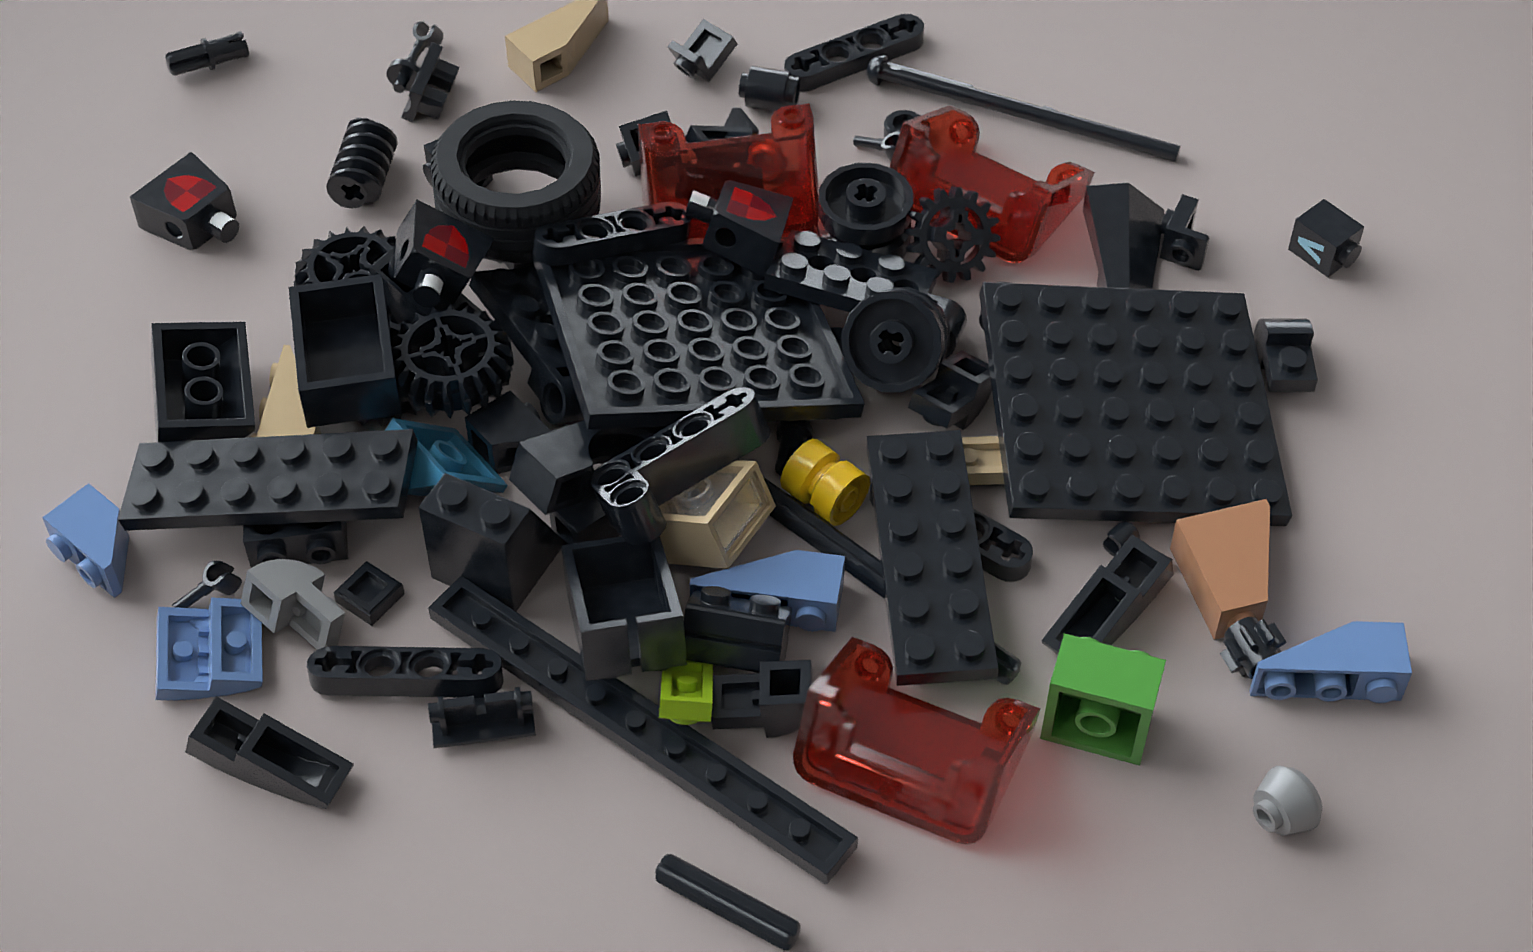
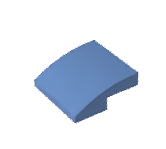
M211 598L209 609L158 607L155 700L203 699L242 693L262 687V622L240 604L241 599Z

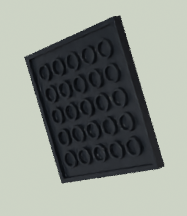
M781 237L780 244L777 248L773 260L775 259L776 255L778 254L787 237ZM686 239L679 243L562 266H551L539 262L534 257L532 250L534 265L587 429L609 430L613 428L669 426L720 395L740 387H748L754 391L767 422L818 419L837 420L862 417L865 402L820 304L764 289V276L706 249L702 244L704 239Z
M982 283L979 296L1009 518L1176 523L1177 519L1267 499L1270 505V526L1288 525L1292 518V511L1244 293Z

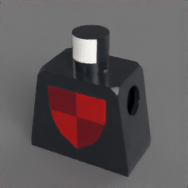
M189 152L130 196L139 228L188 250L198 249L212 237L217 238L223 243H228L238 234L239 222L235 220L237 213L231 190L223 180L192 152Z
M728 180L725 181L718 200L693 190L684 216L709 225L702 242L706 249L765 277L780 244L794 198Z
M416 199L397 230L394 277L398 282L414 289L413 298L423 307H434L439 302L446 306H449L450 303L453 305L472 278L493 243L494 238Z

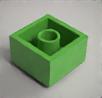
M1064 633L1049 685L1040 739L1140 766L1166 660L1153 657L1144 651H1130L1100 643L1098 640L1090 637H1076Z

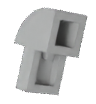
M288 559L266 561L247 570L240 604L268 629L276 633L290 625L317 650L327 646L338 645L345 612L340 609L332 598L325 596L321 592L325 574L322 571L304 562Z

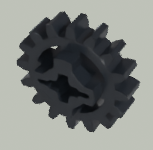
M953 186L950 188L949 195L944 189H934V201L927 197H921L919 199L920 205L923 208L921 213L909 212V217L916 221L915 226L904 229L905 234L914 236V242L905 247L907 252L919 254L914 263L926 267L929 265L930 268L939 270L937 278L942 273L943 281L954 283L956 273L961 280H971V268L984 272L986 270L982 261L984 256L995 258L997 255L989 248L990 242L1001 240L1000 235L991 233V227L999 223V218L987 217L986 213L992 206L990 202L981 201L976 204L979 193L968 190L963 196L962 187ZM940 211V216L929 225L934 215ZM969 212L973 216L977 228L968 220ZM958 230L957 238L947 239V231ZM927 241H930L937 249V258L929 249ZM975 245L972 252L965 258V253Z

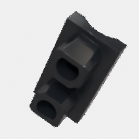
M431 42L420 68L412 57L396 59L390 63L386 76L393 85L394 91L397 93L410 91L408 95L409 100L401 116L402 119L413 123L417 112L439 120L448 94L430 87L429 84L450 92L460 68L440 59L443 46Z

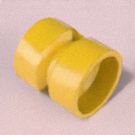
M810 439L793 453L787 461L780 479L781 488L803 504L810 503L813 505L814 512L833 526L843 524L857 512L864 502L871 484L870 477L847 460L840 461V455L818 439Z

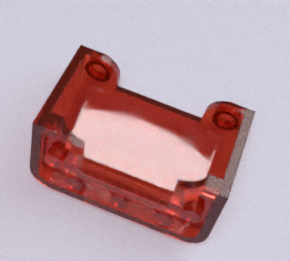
M810 103L789 105L775 111L771 117V133L686 143L683 130L676 124L666 121L638 124L643 206L662 202H675L687 207L693 190L718 200L725 181L732 180L794 198L782 237H788L792 229L818 233L819 184L814 117ZM692 219L690 234L687 239H704L709 225Z
M952 105L903 122L890 168L904 176L913 189V212L921 213L923 210L919 202L921 197H927L934 201V189L937 188L944 189L948 195L951 186L962 187L963 196L968 190L979 193L976 204L981 201L990 202L992 206L986 213L987 217L999 218V223L991 227V233L1000 235L1001 240L990 242L989 248L997 254V258L1009 263H1022L1038 252L1083 200L1086 186L1091 184L1095 173L1076 163L1064 162L1051 169L1046 182L1036 181L975 152L980 137L979 125L975 118ZM940 211L934 215L929 224L933 223L940 216ZM969 212L968 220L977 228L976 222ZM958 230L947 231L948 234L956 238L958 237Z
M852 636L808 689L793 751V764L796 772L802 779L814 786L953 842L965 845L976 843L982 839L997 812L1034 732L1041 708L1017 699L1001 698L990 704L984 714L982 723L890 688L893 677V664L890 657L878 646Z

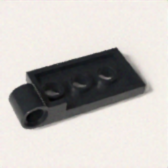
M792 229L765 274L764 289L849 313L863 299L888 288L911 287L926 293L942 307L950 325V347L946 358L953 354L967 323L966 313L957 302L931 294L936 285L939 270L905 261L896 255H883L865 250L853 243H840L819 237V235L810 231ZM900 332L891 334V340L900 343L904 341Z
M535 266L531 268H497L494 270L475 271L469 286L495 320H499L503 331L507 332L511 342L532 368L527 384L540 400L541 410L545 419L551 424L584 421V416Z

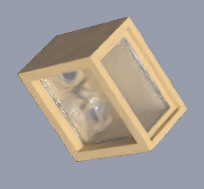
M736 460L659 506L667 523L666 529L660 535L668 564L729 569L776 507L756 461Z

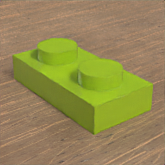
M687 660V665L663 670L659 718L670 719L674 723L682 725H692L699 721L711 722L713 665Z

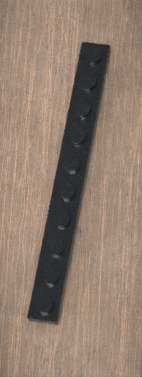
M460 576L428 607L431 620L473 648L491 649L496 652L501 658L504 669L825 885L829 883L858 848V837L689 725L677 724L670 719L659 718L660 706L619 679L586 681L581 655L463 576Z

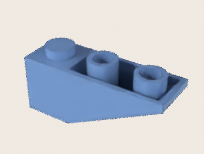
M802 550L786 552L691 578L690 597L695 590L701 591L706 586L726 588L731 591V597L750 600L753 595H769L778 598L781 606L792 607L790 626L800 627L806 631L824 630L836 632L844 586L845 556Z
M1353 621L1261 660L1256 666L1249 689L1250 696L1269 697L1274 700H1284L1290 697L1318 698L1328 702L1340 699L1370 700L1375 703L1401 701L1412 675L1404 623Z

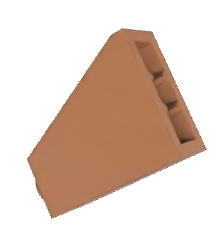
M1267 499L1176 520L1170 550L1214 640L1224 638L1226 630L1243 618L1256 617L1258 621L1263 619L1268 602L1270 505Z

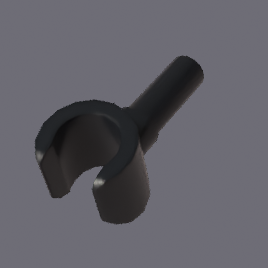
M424 21L415 23L412 32L416 41L408 57L414 58L417 62L422 51L426 47L429 48L431 42L440 45L444 37L443 31L436 24L431 27L429 32V26Z
M899 131L887 135L884 139L857 135L853 139L854 146L884 151L893 165L905 163L906 159L902 152L913 150L906 137Z
M1130 522L1118 523L1107 533L1108 538L1103 541L1104 549L1110 555L1115 556L1131 534L1140 539L1137 528Z
M211 561L204 568L203 581L174 602L172 606L188 608L214 590L224 595L234 594L240 588L242 580L240 577L232 574L234 567L223 561Z

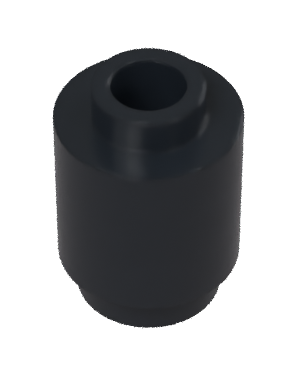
M751 66L749 73H742L738 94L739 97L745 98L746 107L785 113L786 109L796 110L801 79L800 77L792 76L789 71Z

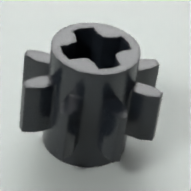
M1246 617L1235 622L1226 630L1224 634L1226 640L1223 643L1227 649L1223 650L1220 655L1231 673L1239 671L1242 677L1248 675L1250 679H1253L1257 663L1282 652L1279 647L1287 642L1275 623L1268 625L1264 619L1258 621L1256 617Z

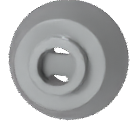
M1276 766L1270 769L1253 797V814L1257 822L1266 831L1275 832L1282 836L1315 829L1320 823L1323 809L1321 798L1315 786L1297 769Z

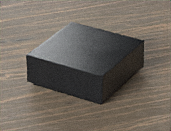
M368 561L360 566L333 592L336 603L371 626L405 594L402 583Z

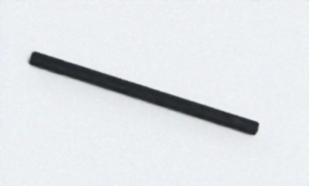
M763 476L776 505L770 516L819 552L845 556V570L885 599L881 560ZM994 642L998 663L996 680L1008 685L1019 674L1021 661Z

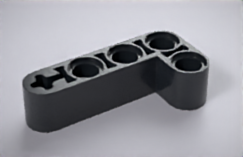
M748 387L732 389L602 464L590 475L589 482L608 522L632 545L645 544L655 540L666 529L667 523L659 508L660 505L760 447L768 440L771 431L754 391Z

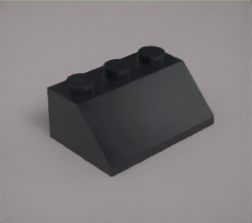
M151 323V363L156 442L245 438L255 431V416L246 323Z

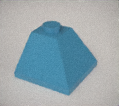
M392 418L385 429H413L418 439L408 495L428 496L444 473L492 493H503L508 486L456 428Z

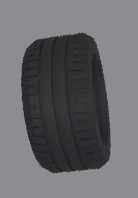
M511 100L491 103L473 109L456 119L442 133L432 151L431 174L435 209L494 238L483 259L501 263L523 264L534 262L532 250L535 232L540 226L599 214L601 178L597 144L589 131L568 113L551 105L533 101ZM512 170L538 171L557 179L542 189L519 194L494 192L476 185L493 174Z

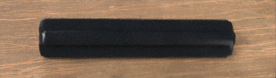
M673 854L664 855L655 870V879L661 885L782 950H790L799 937L801 931L799 921Z

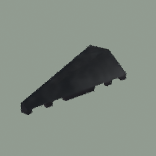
M1130 183L1087 185L1082 211L1099 272L1097 287L1153 289L1161 240L1160 226L1165 215L1164 209Z

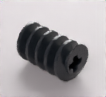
M355 118L349 121L326 184L328 195L339 206L351 209L359 208L364 204L374 203L380 198L394 152L398 145L397 136L391 129L368 118Z

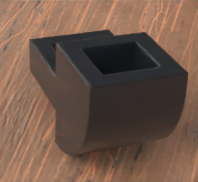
M1261 318L1258 320L1254 331V340L1260 368L1265 369L1269 392H1315L1318 378L1311 349L1314 330L1309 319Z
M961 350L940 363L934 380L913 392L908 408L922 415L926 422L934 426L948 429L954 425L962 430L966 429L979 415L992 393L989 364Z
M811 659L760 662V673L713 675L711 713L713 729L764 727L766 738H773L799 730L811 717Z

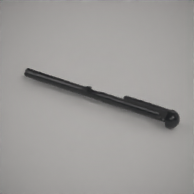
M878 55L872 58L867 66V76L876 86H879L882 80L894 82L1175 162L1180 152L1181 145L1062 113L1045 105L1041 107L973 88L974 85L888 62L887 55Z

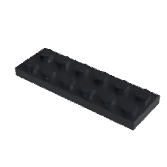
M413 429L139 443L118 521L125 531L403 518L418 439Z
M961 430L867 436L866 448L896 686L997 679L998 663Z

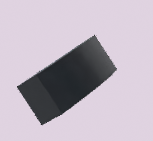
M1131 534L1106 567L1103 565L1098 567L1041 640L1042 644L1059 654L1065 633L1076 637H1090L1098 640L1100 643L1112 645L1141 615L1174 575L1172 560Z
M217 696L189 735L185 753L243 782L271 793L324 809L328 808L354 763L263 713L258 720Z

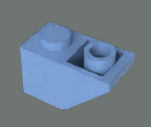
M88 483L42 517L50 536L46 539V543L60 561L71 560L76 565L80 576L92 588L100 585L115 598L122 593L130 537L118 521L120 509Z

